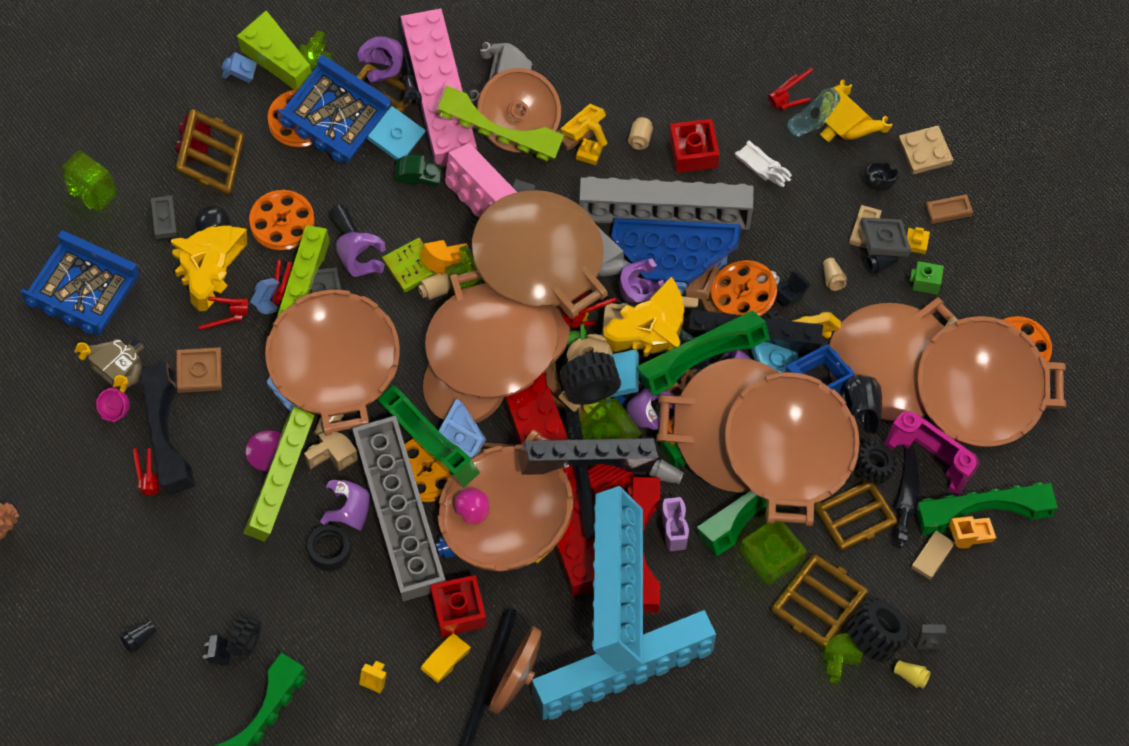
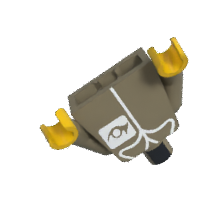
M136 338L128 345H125L119 339L89 346L83 342L77 344L74 352H80L79 359L84 360L88 356L91 368L114 388L125 392L126 388L139 382L142 364L137 354L144 346Z

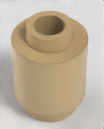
M643 117L637 118L633 122L628 143L634 149L641 150L648 147L653 130L652 122Z
M438 273L420 281V286H418L421 297H426L428 301L448 293V290L452 289L450 279L446 273Z

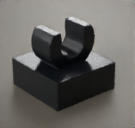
M219 635L210 636L209 642L204 644V647L208 648V654L203 655V658L221 666L229 665L230 653L226 651L228 640Z

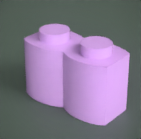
M681 497L664 499L662 524L666 529L665 544L669 551L685 550L687 547L689 528L685 520V504Z

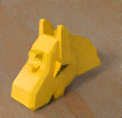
M212 226L195 233L188 239L175 238L171 240V244L178 248L172 251V255L180 260V266L175 270V275L177 277L184 275V278L181 279L183 286L189 284L190 300L198 311H207L214 303V301L208 300V297H215L214 291L221 294L228 285L223 281L227 274V267L247 246V229L232 226Z
M672 276L651 297L650 301L640 303L635 308L626 305L620 311L623 319L613 318L603 329V337L606 339L611 350L615 352L637 351V349L644 351V356L647 357L650 353L668 352L680 346L679 335L683 324L684 305L680 290Z

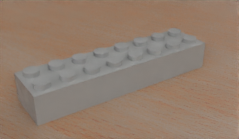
M587 177L581 178L579 206L590 215L594 222L614 223L615 218L740 224L741 229L750 230L753 212V186L746 184L728 185L725 183L706 184L703 182L685 183L682 181L664 182L660 180L643 181L639 179L622 180L617 178L600 179Z
M392 416L352 428L402 600L404 602L431 594L430 585L445 582V577L397 418Z

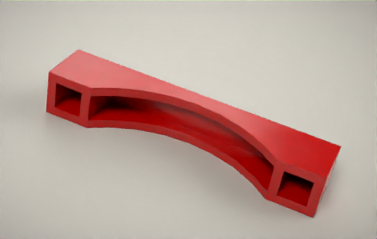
M633 477V484L628 485V495L643 509V533L651 516L659 508L660 478ZM643 554V613H659L660 583L650 571Z

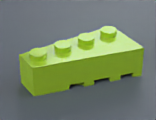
M267 11L237 35L241 52L295 91H298L311 75L310 64Z

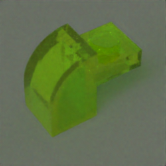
M319 30L316 31L314 37H310L308 46L304 44L300 46V53L310 64L312 72L317 67V60L321 55L333 61L332 54L323 51L326 45L325 32Z
M467 245L459 248L461 262L445 267V273L448 275L451 285L450 275H461L477 270L473 252L471 253ZM479 278L461 283L460 288L462 290L479 285L483 279ZM452 285V289H451V290H452L453 294L455 295L454 288H453V285Z
M848 633L835 636L826 647L823 660H828L826 674L830 675L829 683L839 684L843 663L860 665L863 652H860L857 646L853 644Z

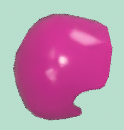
M107 388L99 394L96 400V409L102 419L116 422L127 415L130 409V400L120 389Z
M467 488L459 492L455 498L457 515L460 514L468 524H478L486 520L489 515L487 495L475 488Z

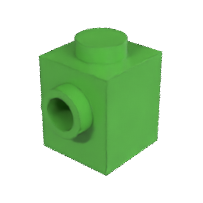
M918 261L916 269L911 270L910 282H914L912 290L938 295L944 266Z

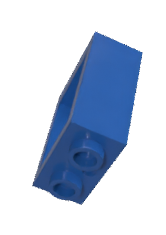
M828 344L786 365L785 372L804 374L824 364L838 379L828 385L830 389H834L838 394L843 392L845 382L855 377L852 368L846 365L838 352L833 350Z

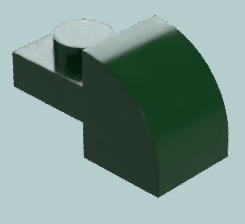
M422 155L403 156L395 163L394 181L412 186L418 182L437 187L440 183L441 165L424 161V156Z

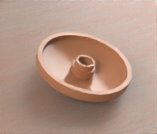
M512 68L498 73L485 84L477 102V110L488 120L511 130L527 131L546 127L556 131L560 123L561 104L555 88L544 76L530 69ZM492 135L486 137L492 144L504 151L523 153L516 149L517 146L513 144H501L497 141L498 138Z
M430 364L426 369L423 380L424 397L431 411L443 421L446 419L456 399L463 402L475 423L483 421L493 414L504 399V397L479 399V396L462 395L450 389L442 380H439L431 369Z
M532 626L526 634L497 687L489 705V711L495 714L500 713L515 698L524 684H530L535 674L532 668L538 654L542 630Z

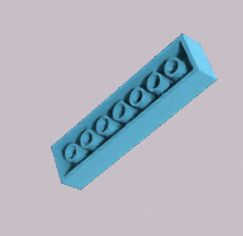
M620 486L597 493L596 504L594 505L595 542L593 546L595 561L593 562L595 578L593 581L594 620L592 625L594 640L592 641V647L595 653L600 655L617 672L643 665V509Z
M705 610L644 634L643 665L617 672L600 655L594 654L532 679V697L543 720L547 718L550 720L556 719L562 715V712L570 709L571 711L578 710L583 707L584 703L600 701L606 694L622 692L628 685L633 683L636 685L647 681L650 676L655 674L661 676L672 667H683L694 658L699 657L702 659L709 656L714 649L716 633Z

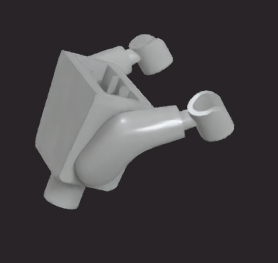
M484 42L482 44L483 50H479L481 57L484 59L494 55L489 80L498 73L512 68L531 70L532 62L512 44L498 43L490 46L488 42ZM471 90L469 95L475 99L470 100L474 106H477L480 93L477 90Z
M598 227L603 242V261L597 277L620 274L623 268L631 263L624 260L623 250Z

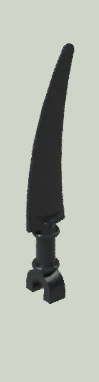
M398 17L399 42L403 48V83L406 86L404 104H409L410 99L416 100V104H421L422 95L414 87L415 79L411 75L404 46L400 17Z
M913 443L909 449L905 447L903 481L896 509L900 510V519L896 527L893 546L899 548L903 546V542L907 541L909 531L907 528L908 520L912 514H916L918 503L919 474Z

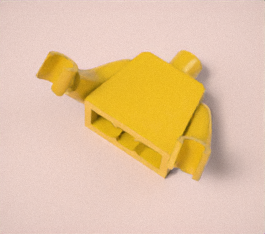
M841 80L840 85L831 88L822 103L821 119L828 126L820 135L828 142L837 133L844 140L857 139L878 131L887 133L893 124H886L887 116H884L881 120H872L867 113L847 96L851 92L852 84L845 86V80Z

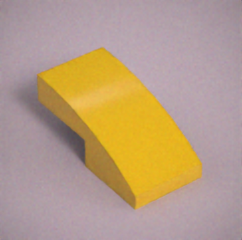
M453 633L431 654L421 666V670L439 683L453 671L454 665L469 653L471 647Z

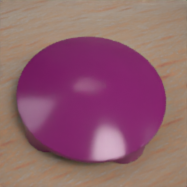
M272 430L261 431L249 440L246 446V457L254 468L260 471H269L281 433Z

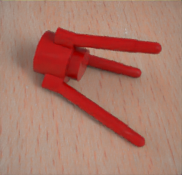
M808 69L800 76L795 74L778 89L768 94L769 102L773 108L777 109L780 107L783 111L788 107L810 102L811 98L787 103V100L790 99L787 90L809 75L813 69Z
M277 260L275 271V280L278 282L280 278L281 260ZM288 262L282 284H278L272 296V302L278 306H281L292 262Z
M588 291L573 300V305L588 295ZM614 297L584 308L573 319L563 311V320L567 325H571V328L581 326V324L595 326V321H583L586 313L616 302L617 299Z
M208 297L209 301L230 304V314H234V316L200 325L198 329L202 330L233 321H242V316H248V298Z
M134 448L133 454L138 478V489H140L142 494L156 495L158 490H162V488L158 484L157 474L151 473V448L147 449L146 473L143 474V477L137 448Z

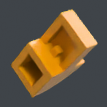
M444 240L425 243L419 257L429 270L448 274L452 265L458 266L465 263L470 250L467 243L447 247Z
M973 516L952 518L949 522L956 547L967 549L973 544L993 542L996 539L990 518L973 519Z

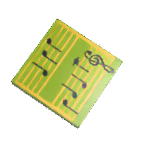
M420 238L382 257V261L404 293L419 286L421 280L438 274L429 270L420 260L419 256L424 245Z

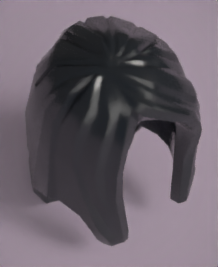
M863 374L848 379L842 392V398L845 400L846 406L855 419L857 416L861 419L866 432L870 434L878 433L882 413L880 384L876 378Z

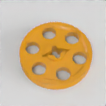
M412 439L405 444L406 451L416 449L419 452L416 458H409L416 484L426 486L425 492L420 494L421 501L433 502L440 500L443 489H438L435 486L436 482L441 479L448 481L451 475ZM423 466H431V472L424 471Z

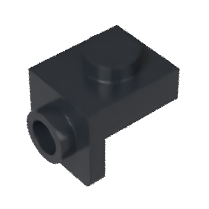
M793 271L787 281L777 286L776 298L786 307H789L803 298L810 283L797 271Z

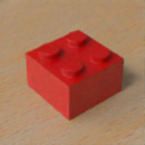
M712 119L670 124L669 140L676 173L718 168L720 154Z
M476 575L430 585L441 637L486 627V616Z

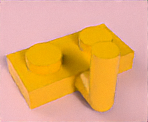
M589 104L560 128L564 136L575 141L583 137L587 131L592 130L600 147L607 145L604 133L598 124L606 114L604 109Z
M822 312L820 315L804 316L801 319L792 320L823 325L824 338H830L832 331L841 329V321L830 312Z

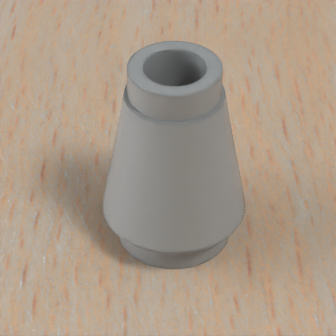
M660 459L655 462L649 472V476L660 478V481L680 484L684 472Z

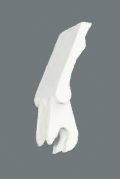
M750 141L747 142L745 147L735 153L741 162L765 181L770 180L778 186L784 187L783 183L785 180H791L789 177L792 175L786 168L781 167L779 162L769 158L759 147Z

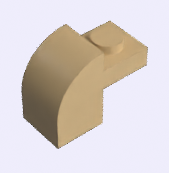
M325 432L319 434L320 444L312 445L304 453L306 464L310 469L330 458L336 468L341 471L358 460L357 450L345 435L339 432H332V435L325 436Z

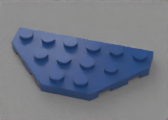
M615 218L611 238L623 250L624 255L631 263L653 258L657 267L649 273L640 272L644 279L656 283L664 280L665 283L672 276L675 282L689 285L738 248L741 226L740 224Z

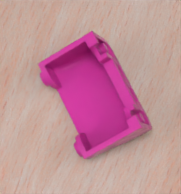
M911 411L901 413L893 423L884 444L894 450L899 445H905L909 449L914 441L951 466L945 474L951 480L948 490L958 496L978 469V457L920 415Z

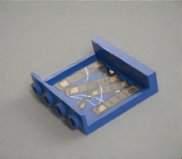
M321 55L317 60L315 70L283 110L278 109L277 114L279 123L282 126L292 128L300 138L310 140L320 151L325 150L331 154L335 161L343 162L347 165L367 140L371 131L389 110L391 99L329 58Z
M62 230L58 235L60 244L29 290H21L24 302L31 308L37 307L42 309L44 313L51 317L57 316L70 326L74 324L80 327L87 334L93 333L100 336L139 277L138 266L136 263Z

